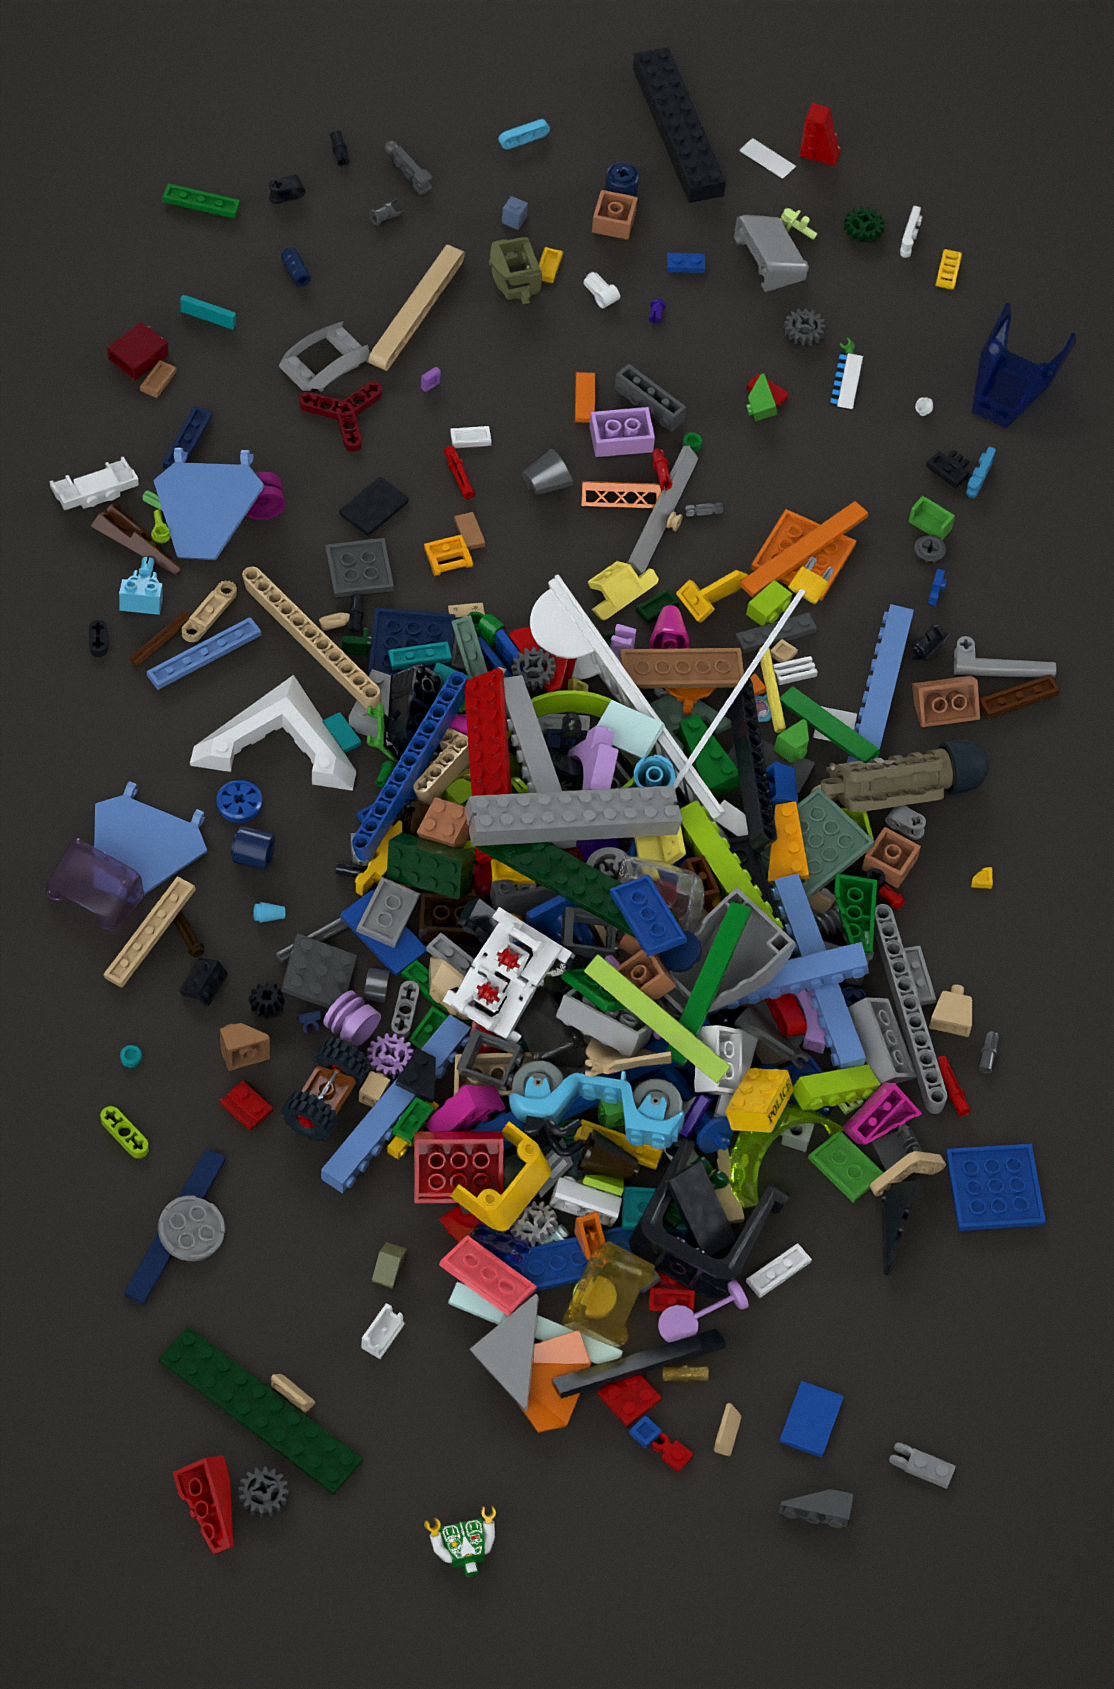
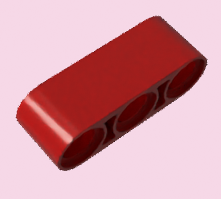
M787 993L776 999H765L784 1038L806 1034V1020L793 994Z

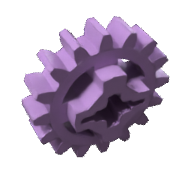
M386 1033L384 1039L377 1036V1043L371 1041L370 1048L367 1049L368 1062L371 1063L370 1070L376 1069V1073H383L387 1077L391 1075L395 1079L396 1074H401L413 1055L414 1051L410 1049V1042L404 1044L405 1038L397 1039V1034L389 1038L388 1033ZM404 1055V1060L400 1062V1059H402V1056Z

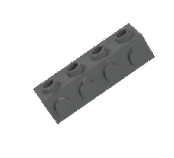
M628 364L616 374L614 389L620 395L630 400L633 405L639 408L648 407L650 417L658 421L662 427L673 432L685 421L686 406L633 366Z

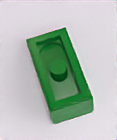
M432 1006L408 1042L421 1050L448 1016Z

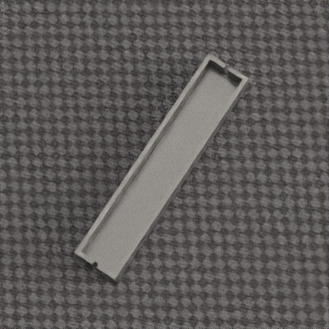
M674 786L469 796L465 807L467 825L470 826L469 834L472 846L677 835L682 823L679 805H676L678 801Z

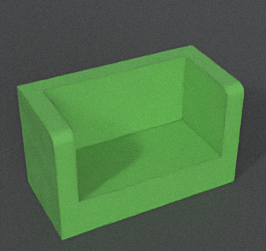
M922 496L912 507L909 522L927 534L943 540L952 530L955 515Z

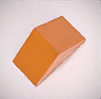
M598 1212L576 1218L574 1233L586 1259L589 1260L608 1253Z

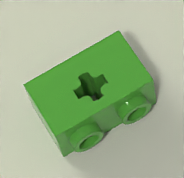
M603 1099L599 1100L597 1119L600 1126L617 1132L625 1130L622 1102L610 1104Z

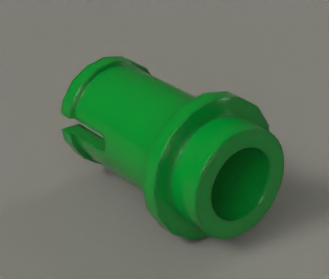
M385 761V763L381 764L382 769L375 781L377 786L384 787L396 767L395 763Z

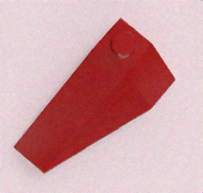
M224 1456L204 1458L174 1471L173 1475L179 1496L182 1501L186 1500L191 1509L189 1513L200 1524V1532L213 1554H218L232 1548L233 1530L230 1477Z

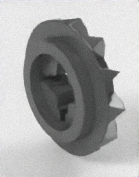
M931 535L919 538L914 546L915 554L918 555L919 560L924 559L926 563L928 561L935 563L937 560H942L946 553L944 542L938 537ZM932 545V552L928 553V548Z

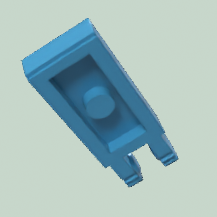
M989 447L986 454L982 453L979 460L981 465L979 468H975L968 482L966 490L968 497L974 498L979 493L993 463L996 452L995 448Z

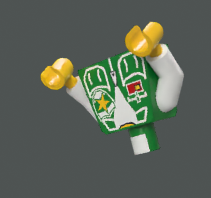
M484 1506L482 1507L481 1514L485 1521L482 1518L440 1527V1521L434 1518L435 1526L433 1528H430L428 1521L424 1523L425 1528L431 1531L430 1539L434 1552L442 1560L450 1563L452 1568L463 1567L466 1577H472L479 1573L477 1563L483 1562L485 1555L491 1550L495 1539L494 1521L492 1519L495 1517L496 1511L493 1506L491 1515H485Z

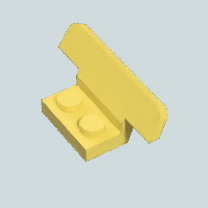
M616 561L588 581L591 589L602 591L605 600L595 606L592 611L600 620H607L658 583V577L654 570L649 568L637 576L630 564Z
M681 826L677 835L634 837L642 877L649 874L652 880H657L660 878L659 866L669 867L686 855Z

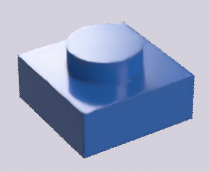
M644 1416L629 1431V1434L646 1449L660 1435L662 1430L648 1417Z

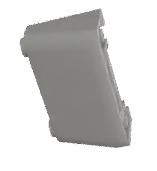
M756 215L737 217L734 239L737 244H747L759 265V275L762 274L764 276L765 282H762L761 286L765 292L806 280L807 271H809L808 263L801 257L785 229L783 220H780L778 217Z

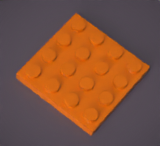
M785 509L751 564V569L757 570L816 529L820 524ZM842 535L812 556L817 559L811 569L813 573L822 577L828 567L834 569L833 574L828 580L829 585L819 598L820 601L824 599L854 549L856 540ZM808 560L783 576L778 582L789 586L801 566L805 567Z

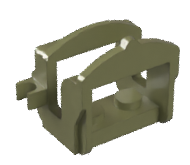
M522 237L512 240L494 241L490 249L489 265L492 266V276L495 284L504 293L506 299L517 298L521 299L522 304L530 303L529 298L531 295H535L541 290L542 272L529 238ZM525 264V270L510 272L509 267ZM505 280H508L509 283L513 286L525 283H529V285L514 289H508Z

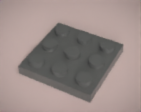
M385 538L325 545L334 598L394 591Z
M297 934L294 939L281 992L330 1009L333 1003L348 991L357 955Z

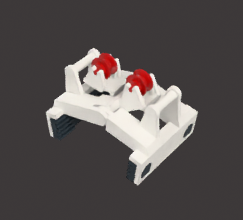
M499 907L492 917L498 922V925L473 961V967H470L461 986L448 990L443 1001L461 1014L479 1023L488 1031L493 1032L506 1041L520 1045L526 1038L528 1031L518 1026L517 1023L535 993L536 988L539 987L556 959L569 966L575 955ZM514 938L532 948L533 956L525 968L524 966L530 954L513 944ZM499 972L511 979L509 984L497 977V973ZM505 996H507L499 1013H497L496 1015L476 1003V1001L479 1002L480 1004H482L483 1006L487 1007L495 1013L500 1004L502 1003V1001L504 1000Z

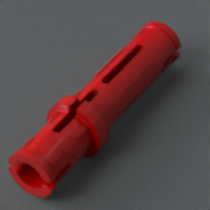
M454 446L446 447L443 452L449 462V470L453 472L463 498H473L475 492L463 468L464 463L462 459H459Z
M659 448L652 451L653 467L657 471L660 488L664 490L665 486L666 491L670 490L673 484L667 466L669 465L668 460L665 458L662 449H660V453Z
M946 1056L936 1058L948 1092L949 1101L954 1104L959 1117L968 1115L971 1109L965 1100V1092L958 1085Z

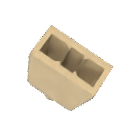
M953 985L951 992L942 991L930 1021V1029L969 1037L972 1027V998L963 995V986Z

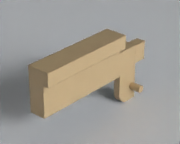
M728 1148L726 1150L719 1149L716 1151L718 1159H716L717 1170L723 1171L728 1176L730 1183L727 1187L714 1191L729 1223H742L745 1217L734 1170L744 1169L748 1166V1155L740 1153L738 1156L730 1157Z

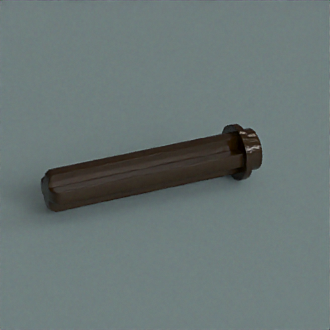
M180 910L173 919V922L189 948L188 953L193 955V957H199L204 953V944L199 942Z

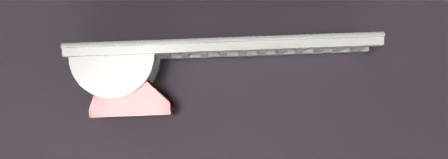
M555 575V578L548 582L550 589L537 600L532 609L530 626L516 629L509 633L510 640L520 653L524 654L525 648L529 651H532L533 647L536 648V651L543 648L544 654L550 652L551 658L555 659V678L550 679L549 685L543 683V689L539 686L537 687L544 694L568 690L569 679L575 677L578 680H582L599 674L618 703L662 722L561 577ZM664 727L652 751L655 755L663 756L672 763L676 779L688 759L669 731ZM691 765L677 788L688 804L697 800L700 806L704 805L709 814L708 819L710 822L714 821L716 823L718 822L717 818L722 816L725 811ZM716 823L720 831L718 833L720 837H725L726 840L729 839L720 825Z

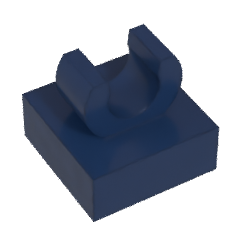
M320 1011L296 1014L297 1022L303 1023L302 1030L304 1033H308L307 1025L310 1023L314 1025L315 1031H319V1024L316 1020H321Z

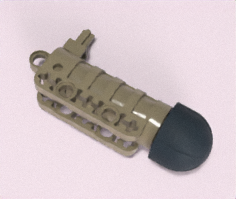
M953 740L941 742L938 749L929 750L926 754L915 752L909 753L907 757L895 755L890 756L888 760L875 758L871 759L869 763H864L863 761L837 765L830 763V767H826L830 778L821 781V790L825 794H836L839 802L851 812H864L943 799L944 791L948 795H953L977 788L984 782L989 764L985 752L979 745L969 740Z

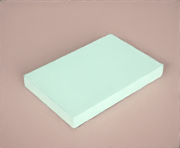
M611 700L597 726L607 727L609 731L615 733L612 743L613 747L640 759L649 755L665 727L663 722Z

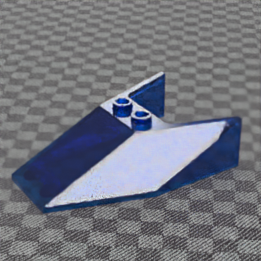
M1006 303L981 351L972 413L1005 428H1008L1051 385L1077 343L1076 334L1072 332L1064 349L1051 362L1040 365L1007 350V342L1012 314L1009 303Z

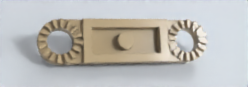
M221 581L190 616L189 620L182 627V637L188 642L200 640L237 595V587L233 582ZM229 588L232 591L229 594H223L222 590ZM195 629L197 632L194 635H188L187 631Z

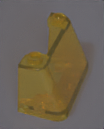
M610 1241L597 1246L586 1265L564 1315L562 1325L574 1331L579 1330L581 1334L614 1347L624 1345L629 1335L627 1327L624 1325L640 1289L645 1285L651 1284L655 1275L653 1273L655 1265Z

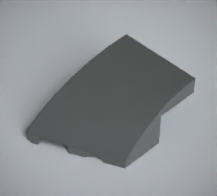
M553 448L522 472L527 488H533L536 495L573 486V479L566 465Z

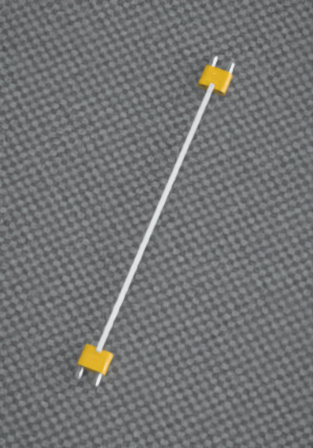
M810 557L805 567L801 566L788 586L797 595L677 775L673 784L674 789L677 788L800 599L803 597L816 604L829 585L828 580L834 572L833 568L828 567L823 576L820 577L811 571L817 561L816 558Z

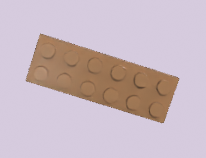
M741 648L621 649L619 653L620 663L638 689L736 687L744 675Z

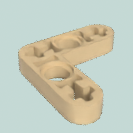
M914 1151L904 1156L870 1184V1188L876 1197L882 1196L884 1190L889 1191L891 1183L901 1182L913 1172L933 1175L943 1170L946 1163L939 1154Z

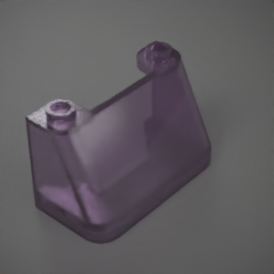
M74 838L68 845L45 886L46 894L50 899L54 901H61L64 897L71 899L96 913L99 926L113 932L119 928L145 896L142 878L138 872L78 838Z

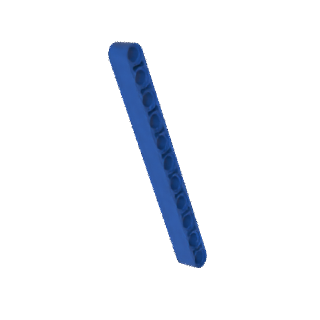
M454 672L448 677L353 837L352 846L359 860L366 861L373 857L412 791L415 781L422 774L465 701L464 688L467 679L462 672Z

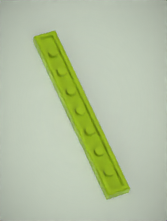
M599 954L596 955L584 970L585 973L716 1084L731 1068L727 1062Z

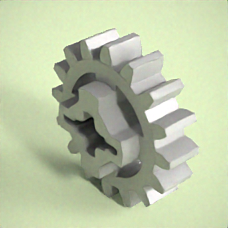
M533 1201L532 1206L527 1205L512 1224L510 1231L518 1243L522 1242L524 1246L531 1243L532 1247H535L538 1241L542 1245L544 1238L550 1240L549 1234L556 1233L554 1227L558 1226L557 1215L550 1205L546 1206L544 1202H541L538 1206Z

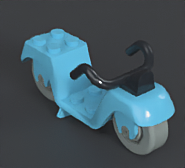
M531 1061L520 1067L516 1072L512 1082L513 1093L509 1095L510 1108L514 1116L519 1121L525 1123L524 1133L533 1138L544 1131L549 1145L561 1157L571 1156L584 1147V1144L579 1139L569 1147L562 1148L554 1134L560 1137L567 1136L582 1126L578 1119L564 1128L558 1126L559 1121L579 1096H583L586 1100L603 1099L610 1104L622 1102L626 1140L635 1146L647 1144L652 1145L655 1149L669 1148L673 1142H677L678 1134L682 1130L684 1123L682 1098L673 1084L662 1079H649L640 1083L632 1092L631 1085L626 1079V1071L623 1070L621 1080L600 1076L589 1077L581 1073L571 1074L564 1080L562 1073L555 1065L546 1061Z

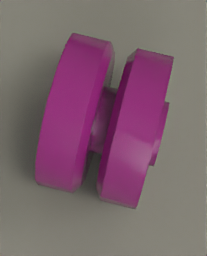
M255 472L265 487L247 512L246 517L254 520H267L276 517L285 509L282 481L278 475L272 472Z

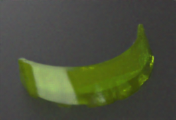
M786 1104L772 1133L740 1131L737 1135L738 1139L730 1155L732 1178L730 1185L732 1192L744 1208L756 1206L759 1203L757 1178L762 1158L771 1143L789 1128L804 1123H822L830 1135L841 1133L845 1128L816 1110L809 1109L803 1111L798 1104Z

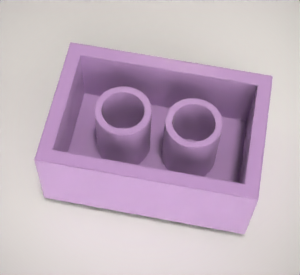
M648 407L591 412L589 427L595 457L649 453L653 451L655 436Z

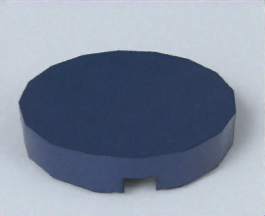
M682 930L687 937V942L659 953L660 960L665 967L672 972L682 973L689 971L696 962H699L702 955V946L695 934Z

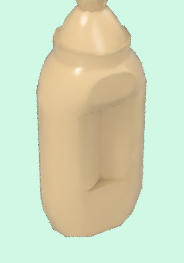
M336 613L321 617L319 619L321 630L327 631L345 626L349 621L350 614Z

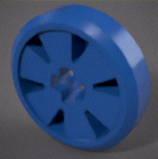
M230 781L223 785L217 793V809L220 815L228 821L234 823L248 822L260 813L262 809V794L259 788L249 781Z

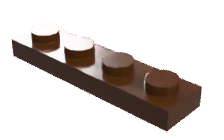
M1050 674L980 698L979 706L986 718L989 719L1059 694L1060 689Z

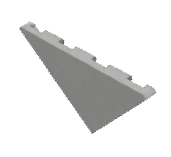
M537 1294L532 1296L470 1348L471 1353L525 1412L528 1410L531 1368L535 1346L534 1339L538 1317L539 1297Z

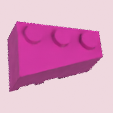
M884 1082L848 1120L842 1129L854 1143L866 1145L888 1133L893 1128L905 1124L906 1121L920 1116L922 1113L895 1083Z
M464 1085L459 1088V1092L445 1102L442 1108L432 1114L426 1125L430 1132H463L466 1130L469 1132L473 1130L472 1125L480 1120L482 1122L487 1121L490 1113L495 1110L501 1112L506 1107L495 1086Z

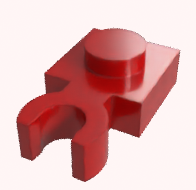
M660 1433L659 1439L664 1444L659 1445L653 1441L651 1447L656 1452H663L661 1460L679 1473L693 1458L694 1454L677 1440L671 1444L668 1436Z

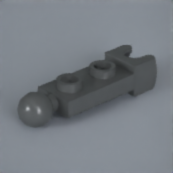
M393 140L388 141L385 144L386 153L394 155L393 161L395 166L400 168L406 178L413 182V188L418 194L430 191L432 186L428 180L433 179L426 169L422 170L397 142Z

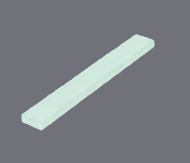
M459 1282L456 1283L448 1304L498 1325L508 1317L468 1286ZM538 1316L534 1340L543 1342L574 1332V1330ZM580 1333L591 1364L598 1365L621 1358L622 1350Z

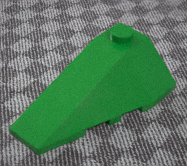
M836 874L834 895L848 943L851 945L862 942L864 953L872 954L877 880Z

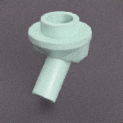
M562 1224L555 1226L556 1233H551L550 1240L544 1238L543 1244L568 1239L569 1233Z

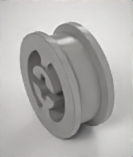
M601 848L592 853L587 860L588 865L596 869L599 867L601 872L622 884L633 880L631 859L624 851L618 848ZM619 871H624L623 875L619 878Z

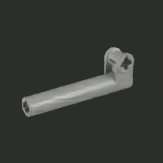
M967 636L958 639L957 647L954 650V675L1042 678L1050 674L1052 678L1056 676L1055 662L975 658V642Z

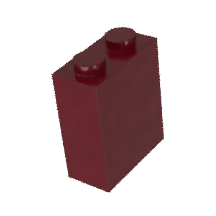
M139 322L107 347L108 360L136 381L154 367L159 360H163L168 356V342L165 338L158 336L151 327Z

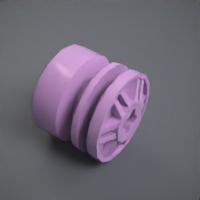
M353 990L344 993L333 1003L325 1015L324 1025L336 1035L340 1034V1039L344 1042H349L350 1046L358 1047L373 1034L379 1025L381 1014L369 1004L365 1005V1001L358 997L359 995Z

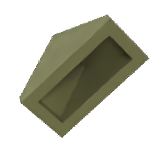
M386 1242L379 1251L372 1282L393 1289L407 1248Z

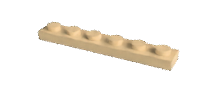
M178 876L103 974L105 979L121 988L125 985L196 890L194 885Z

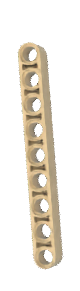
M448 244L444 247L371 351L368 359L369 364L385 371L390 368L463 263L465 258L464 251Z

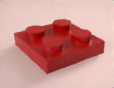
M641 1374L607 1384L598 1391L599 1398L627 1428L658 1404L662 1398Z

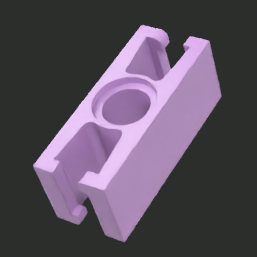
M617 624L615 635L611 639L610 649L620 662L619 653L621 649H634L636 629Z

